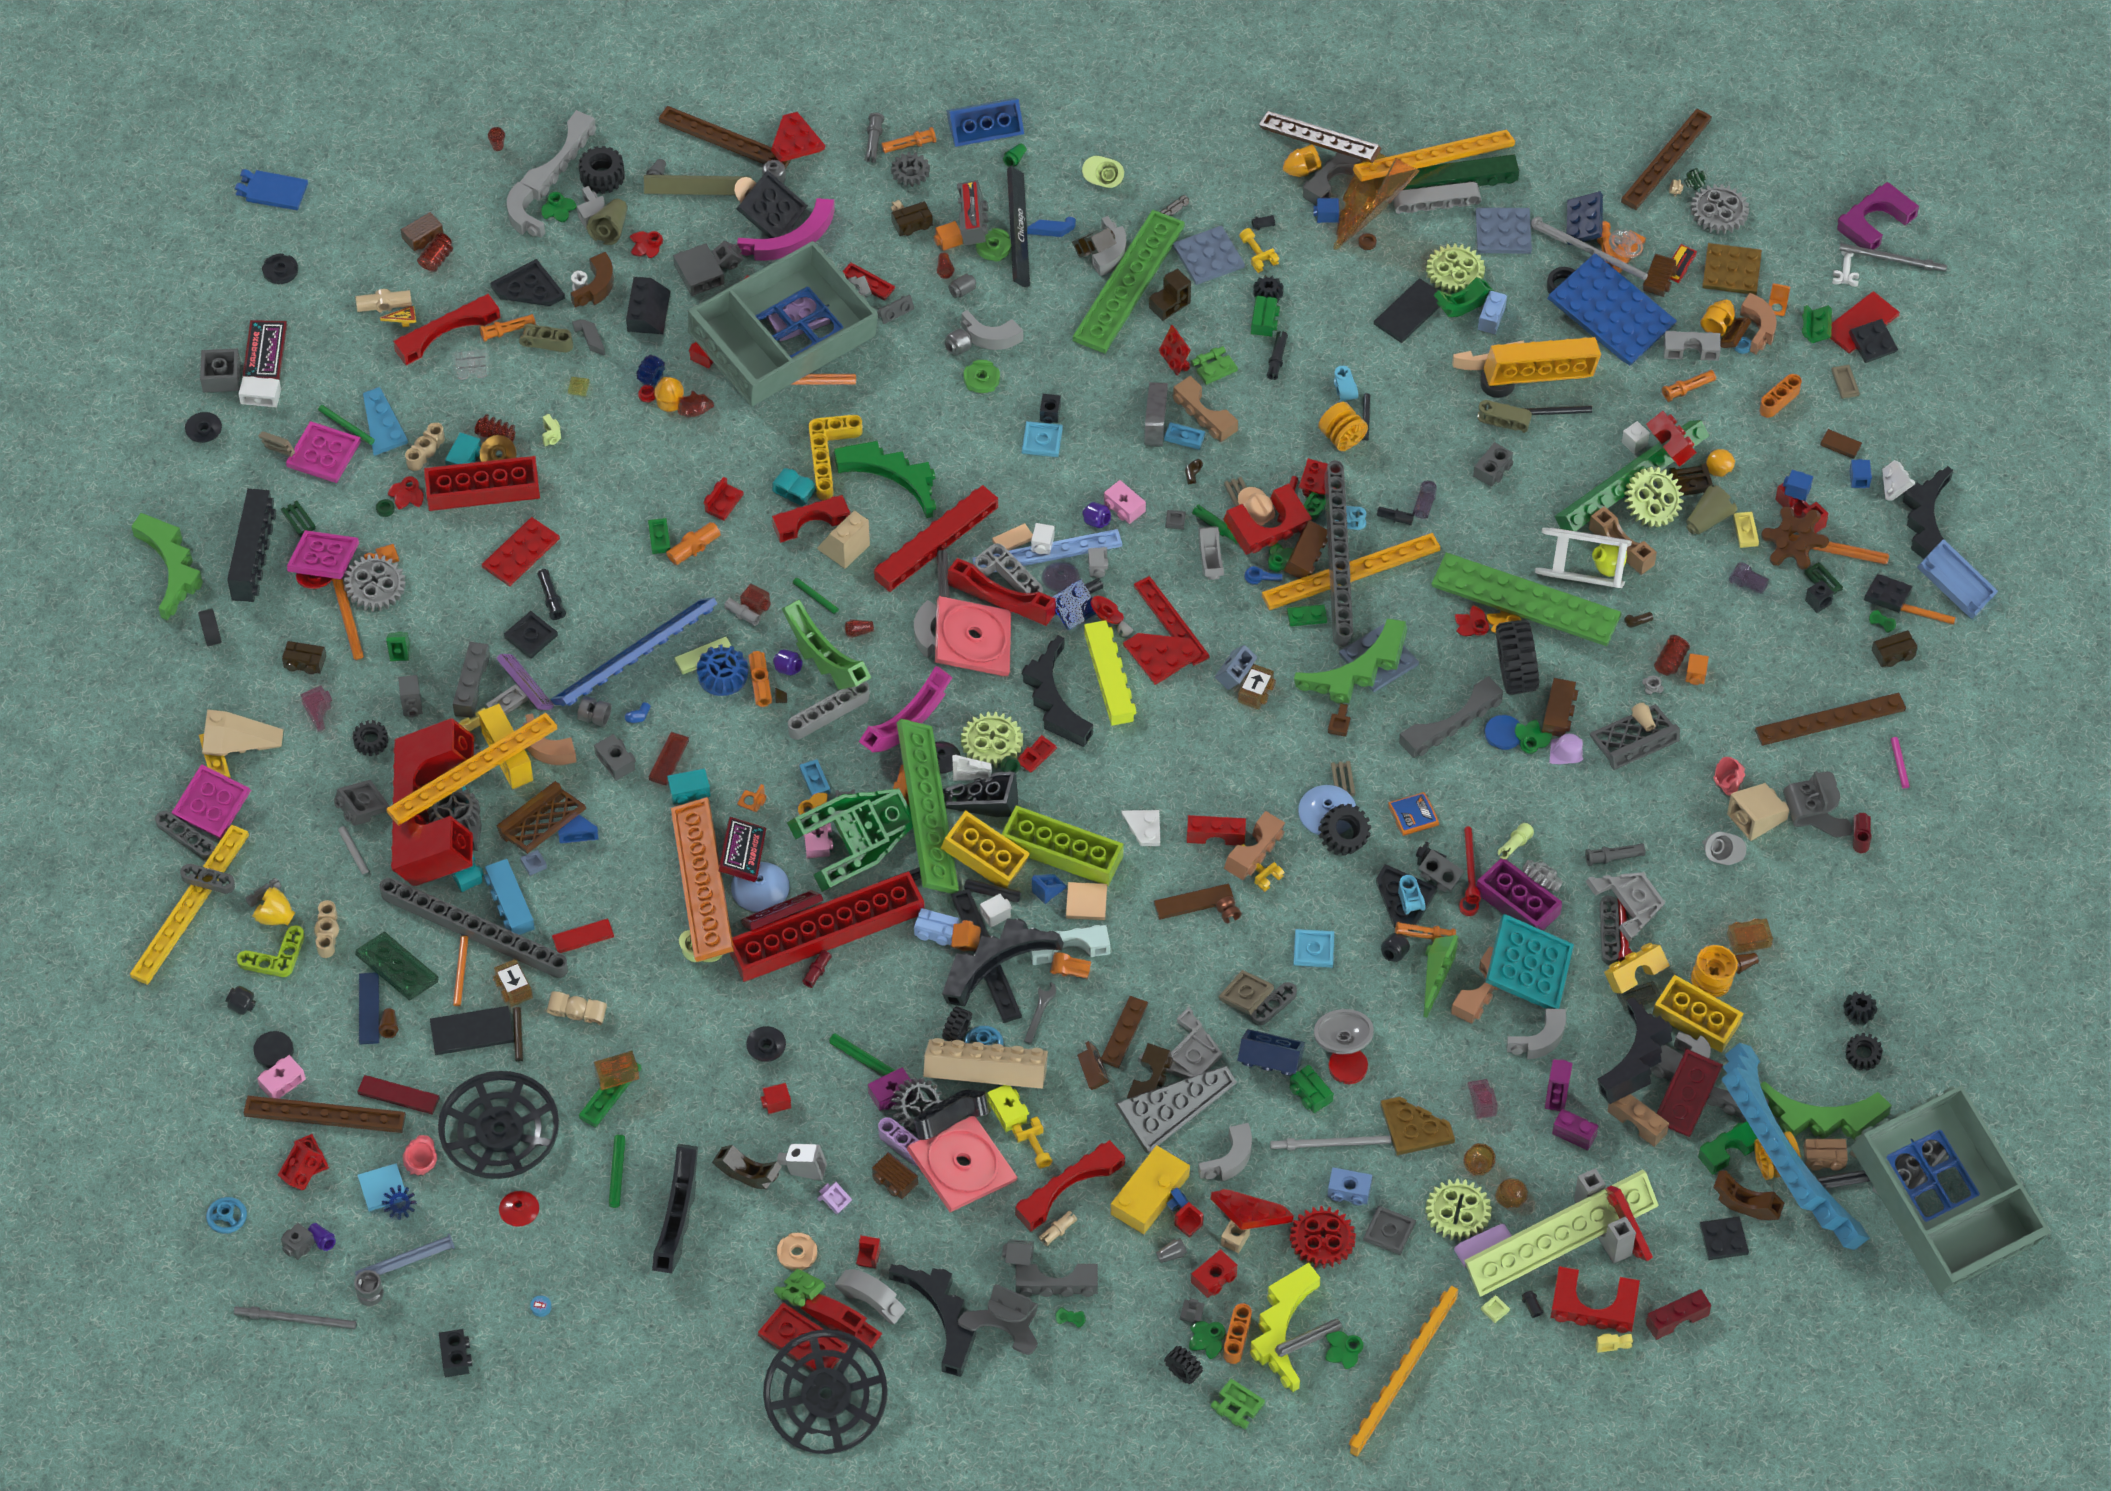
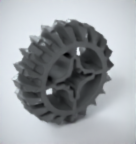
M460 788L430 806L427 813L430 823L452 816L470 831L471 826H476L481 810L473 793L470 794L468 789L463 791Z
M916 1077L911 1078V1081L905 1080L904 1085H898L900 1091L896 1090L893 1092L897 1096V1098L891 1099L892 1102L896 1103V1106H892L891 1109L897 1111L893 1117H900L898 1123H904L905 1129L910 1128L911 1131H916L914 1119L908 1115L906 1109L912 1112L913 1117H917L924 1113L928 1106L932 1108L944 1101V1099H939L938 1097L942 1095L941 1091L936 1092L938 1086H931L932 1081L927 1080L925 1082L924 1078H919V1080ZM920 1089L927 1094L929 1100L923 1097L922 1092H920ZM911 1091L910 1100L905 1103L906 1096ZM915 1102L925 1103L924 1105H920V1107L911 1106V1104H915Z

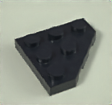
M537 259L490 283L492 290L503 300L552 306L565 299V293Z
M1384 864L1376 878V884L1393 927H1396L1397 922L1418 925L1436 894L1437 887L1416 878L1425 901V910L1411 911L1406 915L1398 889L1400 879L1409 874Z

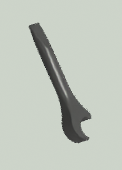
M1050 982L1051 989L1049 991H1043L1041 988L1038 989V1005L1024 1042L1032 1043L1044 1009L1056 995V986L1052 982Z

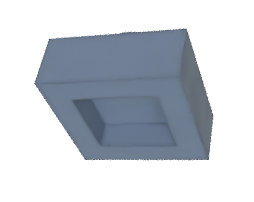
M538 850L520 858L529 876L547 868V864Z

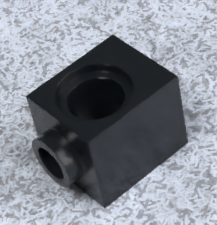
M1042 394L1040 421L1049 424L1058 423L1061 395Z
M1821 580L1807 588L1805 601L1818 613L1832 604L1834 592Z

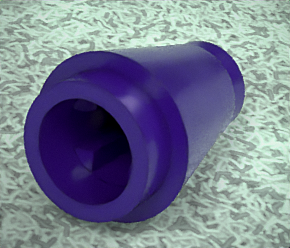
M317 1223L309 1226L308 1231L313 1234L314 1242L320 1250L328 1251L334 1247L336 1239L333 1233Z

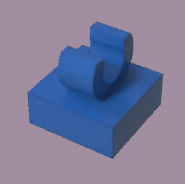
M1176 1187L1171 1191L1174 1198L1166 1204L1172 1211H1175L1180 1207H1184L1189 1201L1183 1192Z

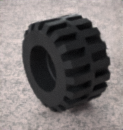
M596 146L594 149H588L587 153L584 152L579 159L580 180L584 188L589 186L591 191L594 190L596 194H598V191L605 194V191L611 193L613 188L617 190L619 185L623 184L625 179L624 163L621 154L619 155L617 150L613 151V148H606V146H602V148ZM599 168H607L604 171H596Z
M1340 804L1332 808L1321 819V825L1318 827V831H1321L1319 838H1323L1322 844L1323 846H1328L1327 850L1329 852L1334 850L1335 855L1342 853V856L1356 852L1367 843V839L1371 834L1368 832L1371 829V825L1367 824L1370 820L1369 817H1364L1365 812L1363 810L1359 811L1360 807H1352V804L1345 806ZM1338 820H1344L1351 825L1353 829L1352 839L1342 838L1336 830Z

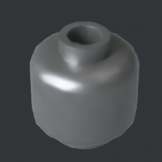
M771 160L763 165L762 175L768 170L782 183L785 181L786 172L782 162Z
M961 328L956 329L946 336L945 348L950 354L960 355L971 348L972 336L968 331Z

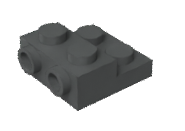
M371 780L338 788L334 798L336 808L343 810L345 820L347 822L351 821L353 826L370 822L372 816L385 813L387 808L390 807Z

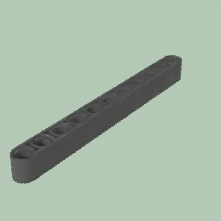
M1333 460L1327 466L1324 482L1333 641L1336 645L1343 647L1349 644L1353 634L1344 466L1340 461Z
M385 878L379 884L381 897L386 902L462 936H468L473 941L551 976L562 978L568 973L567 959L561 953L393 878Z

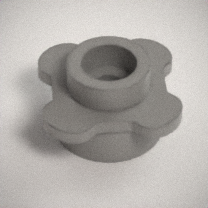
M1649 676L1643 679L1642 684L1645 685L1646 694L1651 695L1654 692H1663L1664 687L1661 686V679L1659 677Z

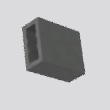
M707 243L673 255L674 266L691 296L724 284V274Z

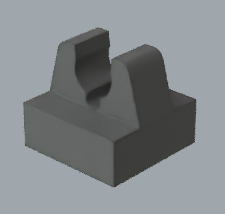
M1191 1298L1190 1300L1185 1299L1180 1320L1192 1323L1201 1321L1205 1303H1200L1198 1300Z

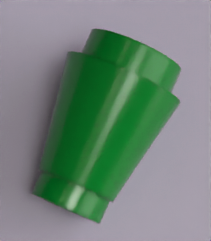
M1019 143L1005 152L1003 157L1005 165L1008 167L1017 166L1027 151L1026 146Z

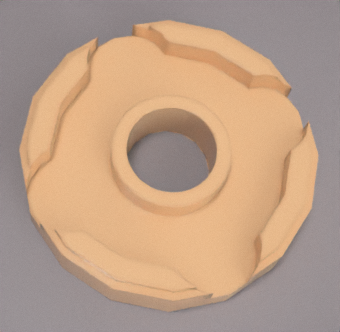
M791 1233L786 1238L780 1240L777 1246V1257L779 1262L787 1269L793 1271L796 1269L804 1270L815 1262L817 1258V1245L809 1235ZM794 1248H801L803 1250L800 1255H794L791 1251Z

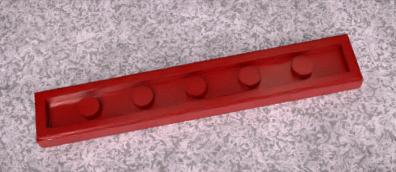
M1148 576L1134 583V588L1170 636L1189 638L1201 651L1202 656L1191 662V664L1195 666L1209 659L1210 655L1153 579Z

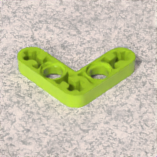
M297 925L287 929L278 956L246 950L241 951L237 955L238 966L244 970L278 977L289 976L293 971L304 941L303 929ZM295 932H298L299 935H296L295 940H294L295 943H293V942H292V941H293L292 935H294ZM292 948L295 952L292 955H286L284 953L285 950ZM246 957H249V960H247L246 963H243L242 960H245ZM284 960H287V961H286V966H287V968H284V970L281 971V970H280V967H283V965H284V963H285ZM263 961L270 962V965L266 968L259 966Z

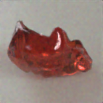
M691 391L690 396L679 397L678 413L687 418L699 417L714 407V402L705 394L698 395L695 391Z

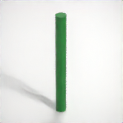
M324 405L319 406V412L357 437H360L363 441L370 445L375 442L374 438Z

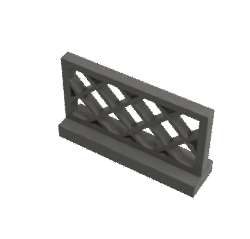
M1654 704L1649 707L1650 712L1655 711L1658 717L1657 719L1653 718L1656 727L1652 731L1647 732L1642 725L1630 724L1631 721L1635 720L1630 715L1591 732L1590 736L1610 761L1612 769L1615 770L1679 742L1680 728L1677 724L1673 725L1660 708ZM1658 724L1667 726V728L1662 730L1657 729ZM1622 727L1625 728L1624 733L1614 732V729ZM1628 730L1638 731L1637 736L1627 734ZM1642 732L1652 733L1647 737L1641 736ZM1604 734L1609 737L1608 740H1602L1597 736ZM1618 737L1622 738L1621 743L1612 742L1611 738ZM1625 739L1635 741L1631 744H1624ZM1608 747H1616L1619 749L1613 752H1609Z

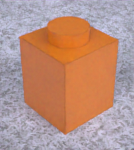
M956 221L935 228L936 235L934 236V241L937 246L940 245L943 251L963 244L961 231Z
M1690 653L1685 682H1690L1693 685L1705 683L1709 656Z
M967 920L954 924L951 947L960 951H977L981 927Z

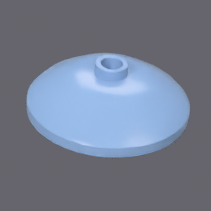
M1321 785L1310 789L1304 794L1299 803L1298 813L1302 824L1309 831L1319 835L1321 831H1318V827L1321 825L1320 821L1327 812L1340 804H1344V806L1352 804V807H1355L1356 804L1352 796L1344 789L1333 785ZM1338 820L1336 823L1338 834L1344 833L1351 827L1344 820Z
M760 862L756 882L734 876L731 882V893L739 906L751 912H759L785 901L789 893V880L780 867L772 863Z

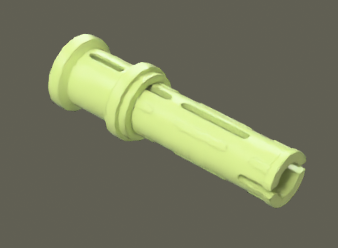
M1528 823L1520 824L1517 830L1511 833V838L1498 850V855L1503 853L1500 858L1507 859L1519 846H1524L1527 840L1531 839L1534 835L1533 827Z

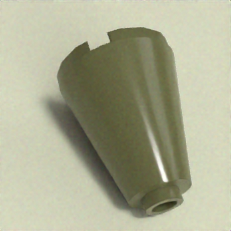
M613 199L589 218L587 231L593 240L605 241L604 245L617 243L621 237L627 214V204L621 199Z
M1711 484L1687 519L1686 528L1692 534L1696 533L1699 535L1735 514L1737 512L1735 502L1731 504L1729 501L1731 497L1719 486L1715 485L1713 487V484Z

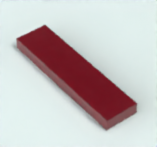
M364 1075L357 1091L358 1095L433 1115L440 1096L437 1094Z

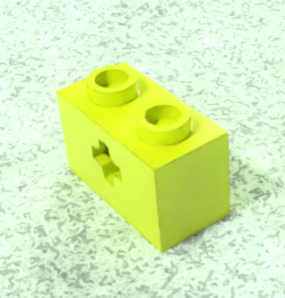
M1003 1085L987 1092L989 1105L1005 1132L1012 1130V1126L1019 1123L1021 1126L1027 1123L1028 1109L1025 1104L1020 1103V1097L1015 1088L1012 1089L1010 1085Z

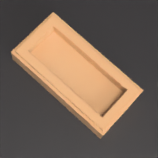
M1024 523L992 538V542L1003 545L1009 551L1030 542L1033 534Z

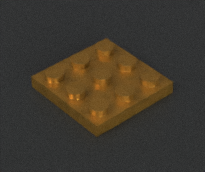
M1708 243L1702 288L1757 295L1762 250Z

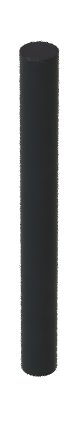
M1592 406L1524 408L1529 410L1532 415L1592 413Z

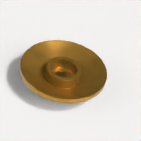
M501 435L489 437L483 442L480 449L481 462L511 459L517 456L514 443L509 438ZM499 450L502 451V456L500 458L496 456V453Z

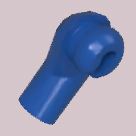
M643 702L639 710L630 711L625 714L626 722H643L651 706Z

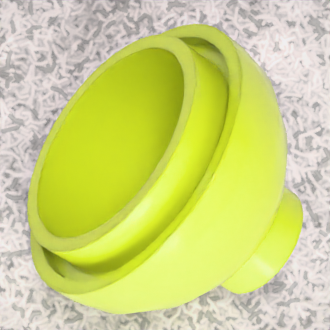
M1601 543L1593 550L1592 558L1597 570L1601 574L1608 577L1615 576L1619 546ZM1626 551V556H1625L1624 565H1625L1626 559H1627V551Z

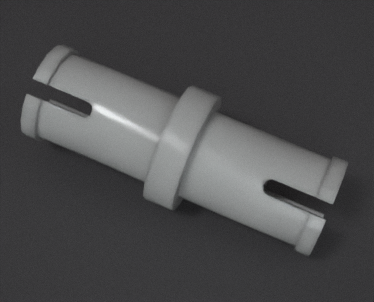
M729 598L724 604L726 610L736 614L737 618L740 620L744 619L753 626L758 625L761 620L759 614L749 610L748 606L737 603L732 598Z

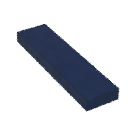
M379 972L359 973V1044L380 1043Z

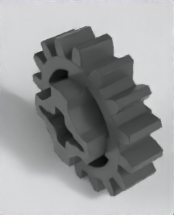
M908 152L906 156L902 153L901 158L895 157V162H892L891 174H893V179H897L898 184L903 182L905 187L907 184L913 187L914 183L920 185V181L925 182L926 177H929L930 164H928V159H924V155L918 157L917 152L914 155Z

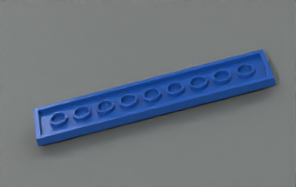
M714 597L698 600L550 700L554 705L570 706L578 701L577 697L582 694L583 696L593 691L592 687L597 684L598 686L608 681L607 677L612 674H619L623 671L622 667L627 664H634L639 660L638 656L649 654L654 650L653 646L664 644L669 640L668 636L672 634L677 635L684 630L683 626L687 624L692 625L699 620L698 616L702 614L707 615L714 610L713 606L718 603Z

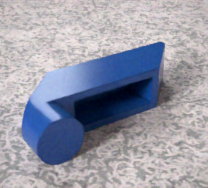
M1067 217L1065 222L1038 220L1027 227V234L1062 237L1074 230L1076 219Z

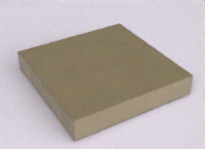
M1242 970L1218 997L1225 1004L1251 1015L1274 990V986Z

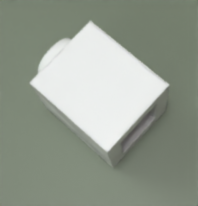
M1637 421L1623 431L1622 444L1635 454L1648 445L1650 432Z
M1036 523L1031 540V552L1050 555L1054 541V526Z
M1001 894L980 904V914L990 928L1011 917V904L1007 899L1004 900Z

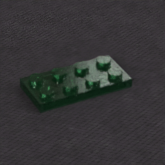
M385 931L356 949L355 955L409 1001L438 983L439 977Z

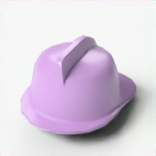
M1564 734L1560 738L1552 739L1549 763L1568 764L1582 761V739L1574 734Z

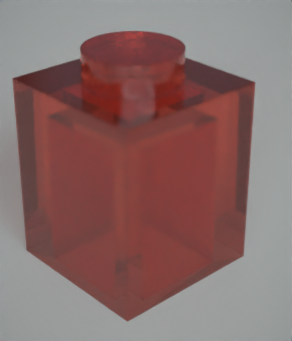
M751 583L740 596L741 605L748 606L749 610L759 615L763 611L766 612L771 605L769 592Z

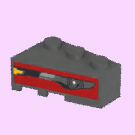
M975 180L957 183V189L961 197L958 198V203L961 204L959 218L964 245L986 242V234H988L987 223L989 222L986 211H989L987 200L983 199L979 182Z

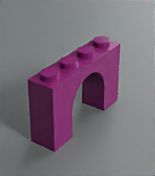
M1886 182L1882 186H1878L1871 195L1865 196L1858 205L1855 204L1849 212L1842 214L1837 221V230L1858 247L1875 250L1881 245L1883 234L1872 227L1864 217L1870 212L1882 211L1892 215L1903 225H1907L1917 217L1919 205L1889 182Z

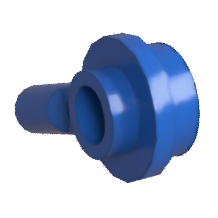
M1252 566L1245 571L1244 578L1250 584H1258L1262 580L1282 581V574L1263 572L1262 569Z

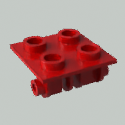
M1171 325L1159 348V352L1174 373L1179 375L1181 370L1186 372L1190 369V363L1186 359L1191 349L1175 327Z
M1307 459L1299 485L1305 497H1309L1311 492L1325 495L1324 475L1328 466L1327 463Z

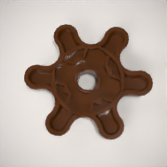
M1783 507L1780 510V517L1782 518L1780 526L1775 529L1765 528L1761 533L1764 541H1772L1776 544V550L1770 556V563L1779 566L1786 558L1792 557L1796 560L1798 568L1807 569L1811 564L1808 556L1809 551L1814 547L1825 548L1829 544V538L1826 535H1820L1814 531V526L1820 520L1821 515L1817 510H1810L1805 517L1796 518L1791 507ZM1797 532L1799 538L1796 541H1790L1789 537Z

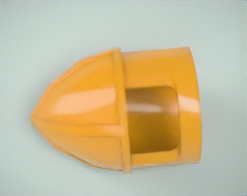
M1311 144L1290 153L1284 161L1282 169L1289 175L1302 177L1322 169V165L1316 148Z
M1727 299L1710 305L1700 322L1704 331L1720 333V337L1723 336L1727 327L1733 323L1735 317L1734 305Z
M663 377L655 388L658 407L666 412H673L682 407L684 403V389L681 382L675 378Z

